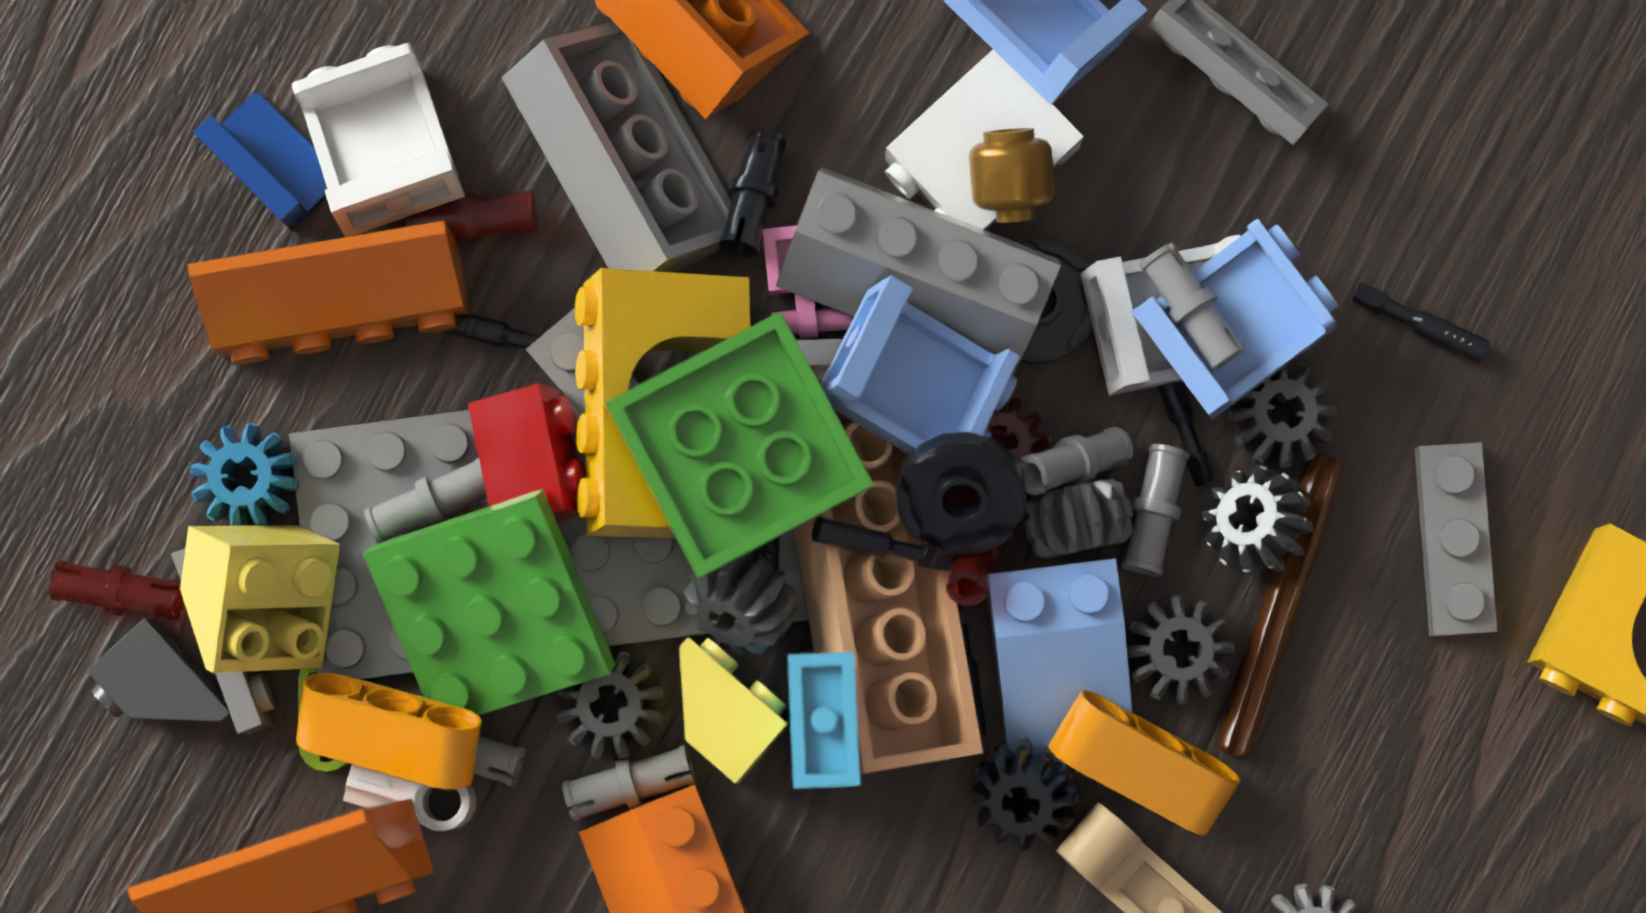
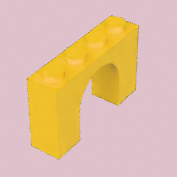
M601 268L583 283V287L578 289L575 300L576 323L578 326H584V350L579 352L576 361V383L579 389H585V414L580 415L576 431L577 448L580 453H585L586 478L580 480L577 492L578 513L580 517H586V536L676 539L605 407V402L628 391L632 372L643 355L662 350L703 352L749 328V277Z
M1610 523L1594 529L1527 663L1542 670L1539 680L1546 685L1570 696H1574L1577 689L1600 700L1596 708L1597 711L1627 726H1632L1635 719L1646 725V678L1637 665L1632 646L1634 621L1646 597L1645 541Z

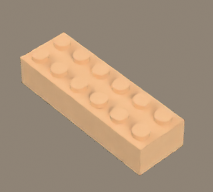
M834 410L874 486L819 516L886 532L894 540L922 546L921 542L910 535L898 515L896 484L903 462L909 454ZM817 517L793 529L814 654L854 652L860 774L982 754L983 750L951 567L949 572L920 567L917 561L892 555L880 558L814 542L812 540V528Z

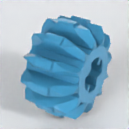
M248 423L243 430L241 442L238 434L232 427L224 426L220 429V436L224 444L223 448L219 449L207 440L201 443L200 449L212 459L209 465L192 464L190 466V473L196 477L208 479L207 483L198 486L192 491L194 500L198 502L213 500L208 508L207 518L211 521L219 522L229 513L230 526H246L250 513L255 525H270V518L266 507L270 505L274 510L282 514L288 513L291 507L286 501L277 496L281 489L291 492L297 491L300 482L295 478L282 476L281 473L293 468L298 461L293 453L277 455L284 441L280 435L273 432L261 441L260 427L254 423ZM240 465L247 469L257 465V470L251 471V474L258 478L253 488L248 489L240 485L234 490L233 485L239 484V480L235 479L233 474Z

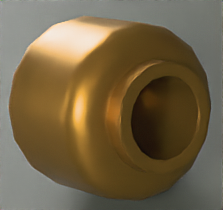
M1012 128L984 132V142L974 146L969 153L972 199L974 204L984 210L996 211V219L1000 223L1035 219L1034 207L1049 203L1055 195L1051 145L1042 138H1035L1034 128Z

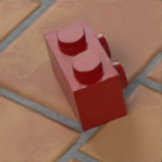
M537 383L468 403L489 506L543 489L557 522L580 516L577 508V492L580 480L586 478V468L583 462L576 458L572 433H575L577 428L576 416L570 400L563 396L562 390Z

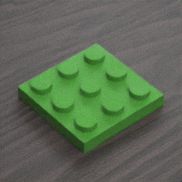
M781 311L605 402V407L698 580L874 486Z
M543 489L372 545L363 553V557L423 697L473 711L477 715H481L608 675L616 666Z

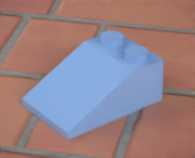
M1116 558L994 573L986 576L984 582L1005 744L1012 752L1016 754L1019 741L1027 737L1032 744L1033 754L1041 756L1043 748L1049 744L1082 690L1095 692L1132 712L1125 622ZM1054 755L1052 763L1062 761Z

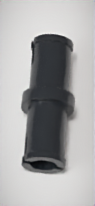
M753 128L748 131L747 144L739 175L730 181L727 195L732 202L723 236H721L719 241V247L732 256L737 257L740 241L744 245L743 258L758 256L759 243L767 212L776 205L779 191L774 184L787 140L783 135L769 129L766 145L765 142L761 141L764 132L763 128Z

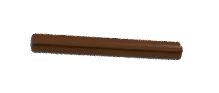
M1316 454L1306 464L1298 492L1303 493L1310 500L1312 506L1302 517L1313 523L1315 531L1301 534L1297 537L1296 541L1304 548L1305 555L1296 556L1287 552L1284 554L1285 572H1275L1272 570L1217 741V748L1221 752L1238 758H1248L1252 754L1343 470V465L1340 461L1327 455Z

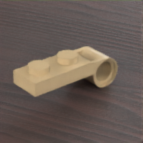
M1099 802L1095 804L1055 850L1123 913H1222L1147 847L1127 825Z

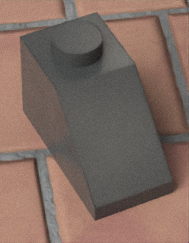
M143 618L86 670L98 683L92 689V693L116 718L125 713L128 718L142 720L233 722L222 692L157 621Z

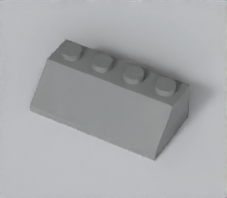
M614 22L543 39L501 77L608 269L678 273L720 250L719 241L721 236H723L732 200L727 195L724 186L656 66L642 56L638 47Z
M821 167L818 170L799 219L776 287L855 316L867 290L892 275L913 288L906 301L907 303L992 354H999L1006 349H1010L1018 354L1019 359L1011 374L1014 376L1037 327L1061 264L1058 258Z

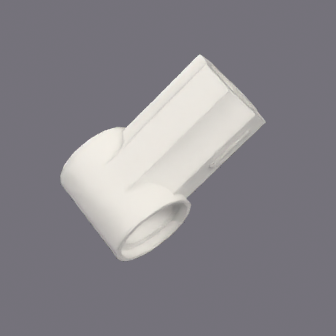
M352 764L346 782L343 801L369 808L412 799L419 824L431 830L451 831L461 828L471 820L476 810L477 798L471 785L456 789L461 799L460 809L451 819L446 821L440 820L434 816L429 807V796L435 787Z

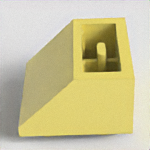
M299 525L189 526L180 590L206 670L212 673L323 668L340 544Z
M688 637L679 647L685 740L735 784H739L789 727L779 717L787 707L758 680L748 690L731 674L739 665L711 639L707 638L699 647Z

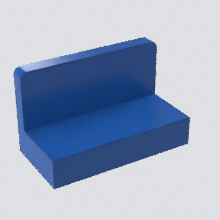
M253 93L222 124L210 115L193 132L291 231L326 198L324 190L327 189L315 148L259 93Z

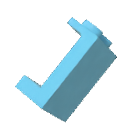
M854 652L788 655L793 789L860 786Z

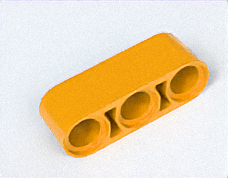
M317 673L307 676L303 681L296 742L303 750L435 788L460 789L471 785L473 781L482 720L473 711L346 675Z
M1088 690L1080 692L1048 744L1051 752L1068 766L1199 835L1208 834L1241 782L1239 776L1229 766L1214 756L1109 699Z

